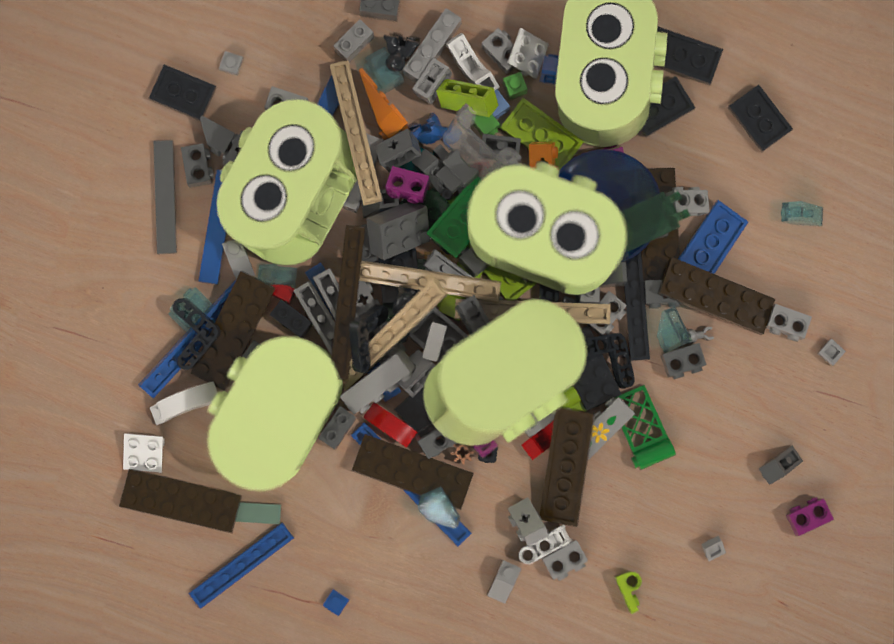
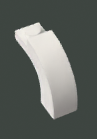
M463 33L446 42L454 61L469 83L493 87L494 90L499 88L491 71L486 69L479 61Z
M214 382L205 383L156 402L157 404L150 407L156 425H160L183 413L210 405L218 392Z

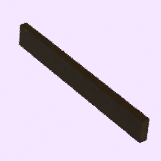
M346 225L334 327L331 362L336 369L338 380L345 381L349 380L351 362L349 328L356 316L365 227Z

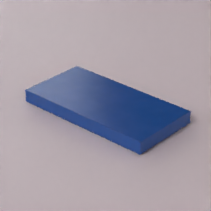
M717 200L678 260L715 274L748 224V221Z

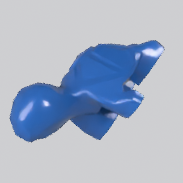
M431 113L430 117L426 120L427 123L423 125L414 123L408 126L409 130L417 137L418 142L426 145L433 144L442 138H445L450 143H456L463 136L462 128L454 126L442 127L435 113Z

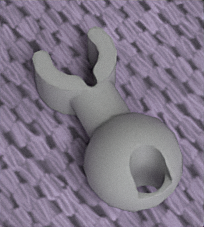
M706 327L702 331L697 332L693 329H687L683 333V339L688 344H693L697 339L702 338L706 341L714 339L713 336L708 337L704 335L712 327Z

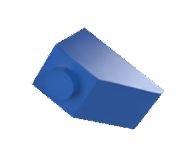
M549 54L544 56L540 82L556 85L558 55Z

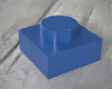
M333 589L322 606L339 616L349 599Z

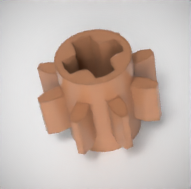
M453 445L456 449L455 452H451V455H456L454 462L462 460V465H464L466 459L472 461L469 455L475 453V451L469 450L471 445ZM462 447L465 451H468V454L465 455V458H461V455H457V452L460 451Z

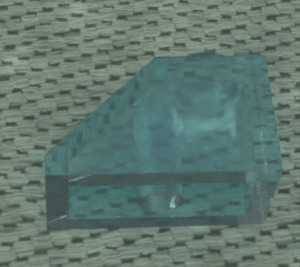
M803 201L782 203L781 222L792 225L822 226L823 207Z
M675 306L662 311L657 338L665 353L692 341Z
M441 487L421 495L418 509L428 521L454 529L458 527L460 515Z

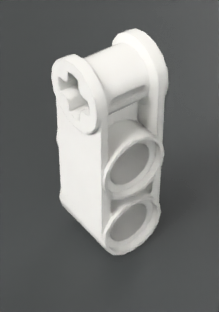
M561 525L548 533L549 536L529 547L526 545L520 549L518 554L520 561L525 564H531L551 552L572 543L573 539H570L567 534L566 526ZM543 540L548 541L550 544L549 550L545 552L539 548V544ZM527 549L533 553V557L529 561H525L522 558L523 551Z

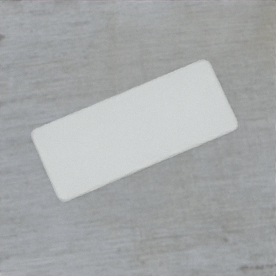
M432 322L422 356L424 359L435 362L438 360L447 328L445 325Z

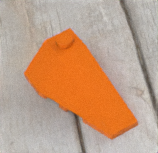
M363 68L359 69L361 80L380 130L378 132L383 140H387L399 132L408 129V122L393 103L389 105L390 102L386 95L381 91L378 92L377 85Z

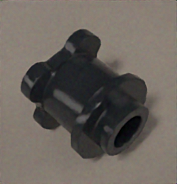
M498 447L491 451L490 457L485 456L482 458L478 453V460L484 463H495L497 461Z

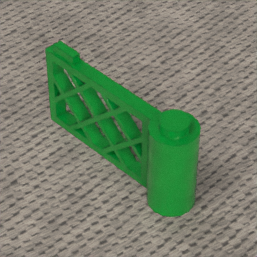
M645 385L619 396L622 400L629 402V407L631 403L642 407L638 417L634 415L631 417L637 420L634 429L625 427V424L621 427L634 456L631 457L634 467L643 470L675 456V449L667 436ZM643 391L645 396L643 404L632 401L635 393ZM644 408L652 411L653 418L651 422L640 418ZM639 421L649 424L646 434L635 431ZM651 426L659 428L662 436L658 438L648 436ZM634 433L645 437L643 444L634 447L632 442Z

